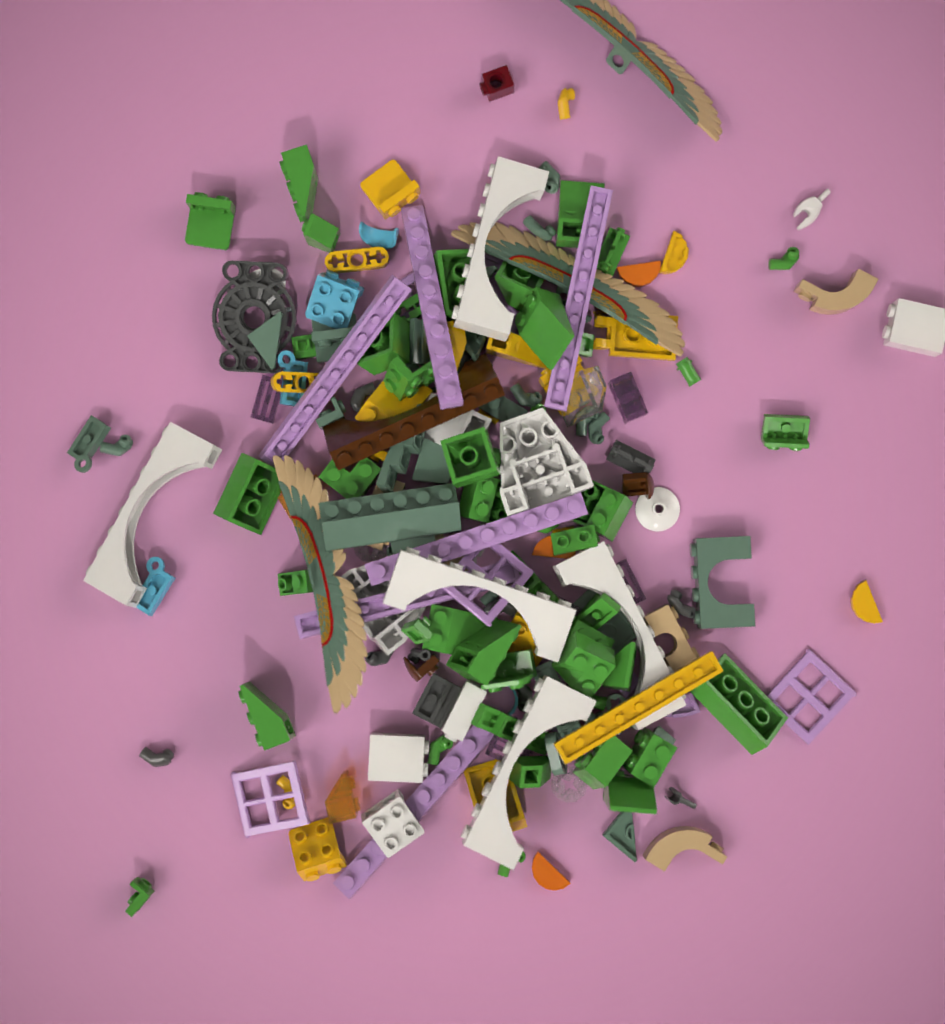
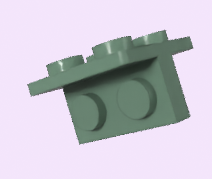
M354 313L348 328L334 329L311 320L313 329L311 337L316 349L317 362H328L357 323Z

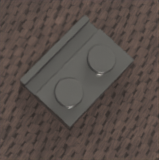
M433 673L412 714L442 728L462 688Z

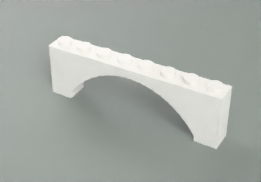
M499 156L495 164L491 163L488 177H491L490 184H485L482 195L486 197L485 204H480L477 215L481 217L479 224H475L472 234L473 237H476L475 243H470L467 257H471L470 263L465 264L462 273L465 282L464 285L460 284L457 292V298H460L459 306L454 305L451 318L455 319L453 327L504 342L507 340L515 313H511L505 308L490 284L485 266L486 238L494 224L505 213L533 199L540 201L545 191L549 171Z
M170 422L164 428L158 445L153 448L147 465L142 468L139 480L131 488L128 500L120 508L117 520L108 530L105 542L97 550V556L92 565L88 567L83 581L120 603L136 608L147 589L142 586L134 555L135 533L143 509L151 497L173 478L194 469L204 467L212 469L222 449Z
M603 541L598 543V547L586 549L552 567L562 587L569 584L592 590L600 595L606 593L621 606L620 610L631 624L639 645L640 673L634 695L674 671L670 666L667 667L663 659L665 658L664 651L660 646L656 645L653 639L655 637L654 631L650 625H646L643 619L645 614L641 606H636L633 597H635L634 592L629 584H625L622 578L624 577V572L619 564L616 565L612 558L614 552L609 544L606 545ZM684 694L632 725L633 729L640 730L686 706L684 701L686 695Z
M407 547L406 551L400 550L383 599V604L405 611L407 605L417 598L440 588L465 585L487 589L506 599L521 614L532 634L536 646L534 653L537 656L559 662L576 610L571 607L572 603L559 599L558 603L549 600L550 595L538 591L536 595L528 593L529 588L518 584L513 588L506 585V580L494 577L493 580L484 578L485 573L472 569L471 573L464 571V566L454 562H450V565L441 563V558L430 554L428 558L420 556V551Z
M546 675L542 679L538 678L533 690L536 692L532 699L529 698L523 708L525 714L522 720H517L513 728L515 735L512 741L508 740L502 751L505 755L501 762L497 761L492 771L494 777L491 783L487 782L481 793L484 797L480 804L476 803L471 813L473 819L470 825H465L460 836L463 838L462 843L464 846L514 870L524 850L522 845L517 843L513 836L506 811V790L514 763L525 747L543 732L570 721L583 720L587 722L596 703L595 700Z

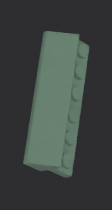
M453 483L319 503L325 551L461 531L460 507Z

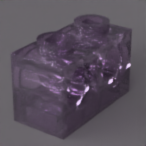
M631 372L609 381V389L624 424L640 419L648 414V410Z

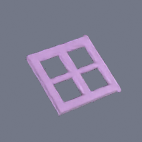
M501 544L490 547L501 558L488 573L473 562L481 550L465 555L458 563L464 566L463 570L467 568L472 572V569L485 573L484 578L493 580L492 577L505 562H508L521 573L511 585L513 588H515L516 584L523 586L534 574L533 570ZM455 586L443 588L489 627L492 626L493 620L509 603L501 597L493 608L486 613L472 601L483 588L475 587L468 597Z
M806 649V653L766 696L788 717L785 724L809 745L849 700L856 696V692L810 649ZM811 662L824 676L809 691L796 677ZM828 680L843 692L829 709L815 696ZM790 685L803 699L788 714L775 700ZM807 703L822 715L808 731L794 719Z
M296 761L231 773L246 838H249L251 835L310 824ZM288 772L292 791L274 795L269 776ZM260 778L264 797L246 800L242 781ZM294 797L298 817L279 820L275 801ZM266 803L270 822L252 826L248 806Z

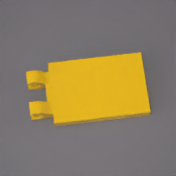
M669 315V318L677 323L676 328L678 329V316ZM596 316L594 318V327L607 328L606 339L595 338L593 349H608V356L664 361L676 360V354L658 344H654L612 316Z

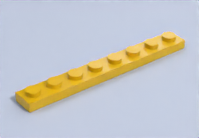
M709 651L554 742L553 745L566 765L723 672V669L713 651Z

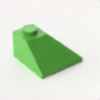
M503 261L495 275V280L507 304L518 311L523 309L527 297L533 293L536 287L541 288L545 280L511 265L507 261Z
M630 642L615 655L616 667L603 682L602 686L604 688L630 692L637 651L636 642Z

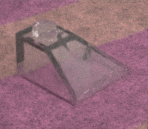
M599 366L583 369L574 374L567 411H561L567 427L577 424L603 410L607 386Z

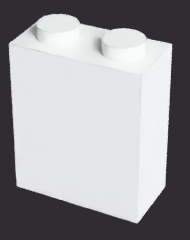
M898 298L889 305L887 309L888 325H885L882 332L884 346L933 357L942 354L945 343V308Z
M466 679L442 727V732L445 734L444 737L453 742H457V740L463 741L480 703L483 702L487 694V689L482 690L481 685Z
M371 732L368 781L423 783V777H428V763H424V754H429V741L425 740V735Z

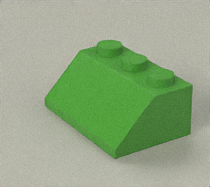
M469 249L437 250L433 255L447 322L455 321L451 316L454 305L459 306L460 298H457V292L460 284L464 285L465 282L462 273L465 264L470 263L471 257H467Z
M241 453L213 514L261 535L281 493L275 468Z

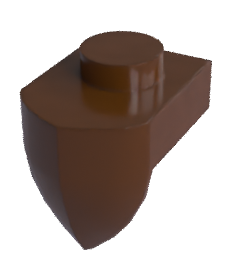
M649 473L622 474V493L625 496L646 495L648 500L652 497L655 485Z
M435 654L418 669L406 657L403 658L409 674L416 682L426 674L431 676L439 668L437 663L440 659Z

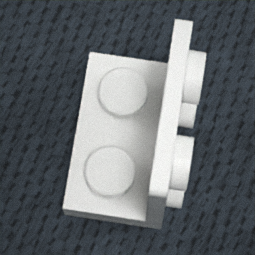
M399 789L361 814L363 825L387 858L400 851L425 832L404 802V796Z

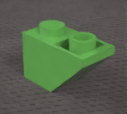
M312 213L309 219L304 220L302 232H304L303 235L307 244L328 253L333 252L340 237L339 228Z
M308 570L278 574L280 596L313 592Z
M519 756L513 765L509 780L519 788L541 787L551 779L548 756Z

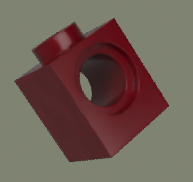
M507 65L483 73L482 82L479 83L482 95H487L489 102L514 93L515 85ZM493 81H498L502 85L498 88L492 87L490 83Z

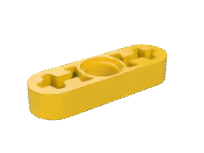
M383 247L333 251L325 257L326 268L335 273L382 269L389 263V254ZM369 253V257L374 258L377 257V253H381L385 258L382 259L381 263H377L376 259L370 260L371 264L367 265L366 254ZM356 254L361 255L364 259L363 263L359 266H354L351 263V258ZM343 256H347L349 267H345V263H338L337 267L334 268L329 262H332L334 257H337L338 261H345Z
M277 372L271 378V386L277 392L305 393L307 389H301L298 385L299 378L302 376L306 377L309 380L310 386L314 381V377H317L319 373ZM281 376H283V380H293V384H286L281 388V385L277 384V379H281Z

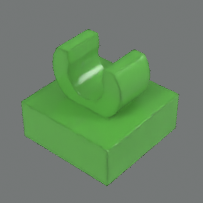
M311 334L291 338L295 360L316 357V349L312 342Z
M426 616L422 620L417 618L405 623L401 629L416 645L429 641L433 635L428 629L431 621Z

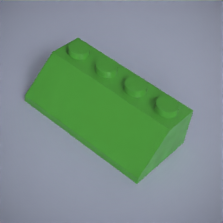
M724 653L717 659L723 672L690 692L753 755L769 746L788 717Z

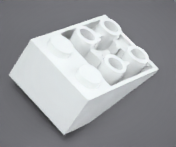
M431 393L429 399L436 396V394ZM471 410L425 431L424 438L441 445V440L481 427H485L488 430L492 419Z

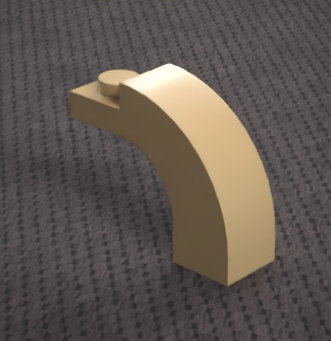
M858 269L852 274L844 290L828 292L802 279L793 292L797 293L800 299L813 302L809 310L820 314L833 315L846 312L865 300L874 289L878 278Z
M691 826L674 827L662 832L653 839L642 855L645 860L664 872L679 852L688 849L699 850L722 865L727 859V856L722 852L723 847L713 841L709 844L712 836L708 832Z

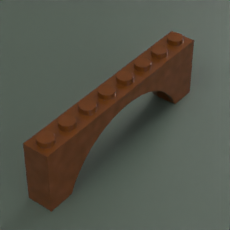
M486 353L478 356L476 361L471 359L465 362L458 374L463 406L440 409L438 395L411 410L389 418L365 422L341 418L322 427L329 454L337 469L341 470L504 396V390Z

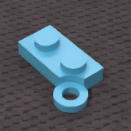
M284 350L277 356V363L280 367L284 368L283 371L307 372L308 362L295 361V356L291 351ZM284 355L290 358L288 364L282 361ZM304 376L298 380V385L301 389L306 388V377ZM282 377L281 388H283V385L293 384V380H283ZM281 392L280 404L295 406L304 393Z
M152 557L147 561L146 568L150 574L142 585L147 589L136 607L148 616H153L175 580L174 576L164 571L165 563L159 557ZM154 562L159 563V567L156 570L152 567Z

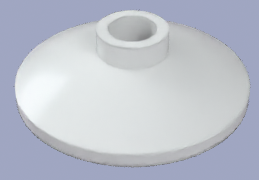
M654 487V493L649 500L646 498V495L639 496L635 506V513L640 524L646 529L664 531L676 523L680 514V505L677 497L670 490ZM656 505L662 506L663 510L661 513L655 511Z

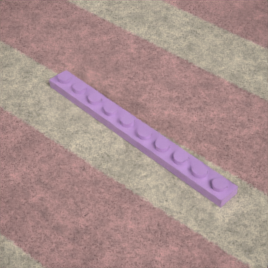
M590 186L565 304V311L575 336L551 371L544 404L545 408L567 411L613 190Z
M423 205L401 208L440 409L463 406V398Z
M391 275L258 455L260 459L275 467L273 462L274 455L281 457L284 461V456H288L410 293L412 289L394 275Z
M578 493L413 549L420 551L419 555L428 558L429 554L442 559L441 563L585 516L588 512L582 494ZM399 553L364 564L371 586L390 580Z
M505 562L492 578H501L507 581L506 585H510L520 575L514 567ZM495 564L481 568L488 573ZM455 586L466 596L475 588V586ZM440 588L417 598L407 605L405 611L383 604L385 593L358 599V602H354L361 608L362 614L359 615L365 623L453 600L454 598L443 588ZM317 610L294 616L300 639L320 634Z
M473 725L466 733L463 741H459L406 800V805L418 822L496 736L495 734ZM374 839L365 846L333 882L348 899H351L387 859Z

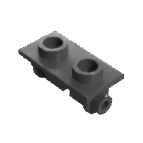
M618 440L615 441L606 459L632 473H650L656 459Z

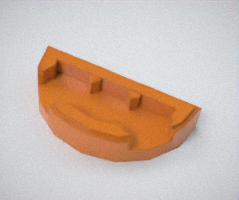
M661 261L620 266L616 269L619 277L626 283L634 287H643L649 285L657 277Z
M547 536L535 545L532 555L568 559L576 555V551L554 556L551 536Z
M539 851L536 852L532 860V872L540 886L556 891L564 889L571 884Z

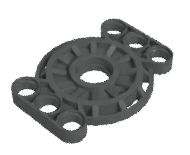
M228 261L222 267V274L230 282L217 295L212 310V323L215 334L221 344L227 349V351L221 354L219 364L226 371L281 372L284 368L280 366L276 370H271L247 337L257 328H250L246 325L244 314L250 307H259L264 312L265 323L282 311L284 315L282 317L280 340L284 337L286 331L290 332L283 344L279 342L278 356V353L290 342L297 321L296 308L292 297L280 285L288 278V270L280 263ZM236 265L239 268V273L236 277L231 278L227 273L228 267ZM253 266H258L261 269V275L256 279H253L249 273ZM275 267H280L283 270V277L279 280H275L271 274ZM277 286L280 290L276 291L273 288ZM227 291V294L223 298L221 304H219L223 294ZM283 294L287 297L291 307L286 306L282 298ZM217 308H219V313H218L219 322H218V323H217V317H216ZM288 312H292V325H291V327L288 326V322H289V314H288ZM218 328H221L222 334H223V335L225 336V338H226L225 341H224V339L222 338V336H221V334H220ZM227 355H233L236 359V364L231 368L227 367L224 362ZM249 356H255L258 360V365L254 369L247 366L246 361Z

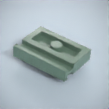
M412 318L410 319L409 364L415 363L424 366L431 360L423 320Z

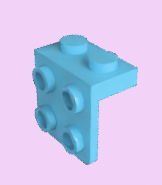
M327 270L326 273L322 272L317 275L305 316L308 319L334 329L348 328L357 299L362 296L364 287L359 286L360 282L350 278H347V281L338 278L339 274Z

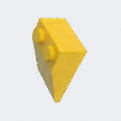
M382 381L354 418L359 422L385 419L415 408L418 404H423L433 390L423 385L418 388L419 391L413 397H406L400 401L394 393L387 390Z
M503 757L469 767L464 771L473 806L476 803H481L484 797L481 795L482 790L487 782L491 783L494 774H492L493 768L497 761H502ZM508 779L506 811L511 830L514 832L528 826L515 784Z

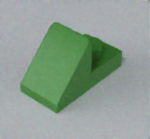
M596 593L576 616V619L597 630L615 616L621 606L606 593L601 595Z

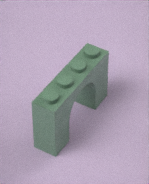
M751 536L693 539V543H690V556L694 557V566H691V578L695 579V588H692L693 602H696L697 609L693 617L694 624H697L699 629L754 627V604H723L712 596L708 587L710 571L719 562L724 560L752 559Z

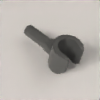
M669 787L674 794L671 797L665 796V798L673 805L681 803L693 809L696 808V803L682 797V794L674 787Z

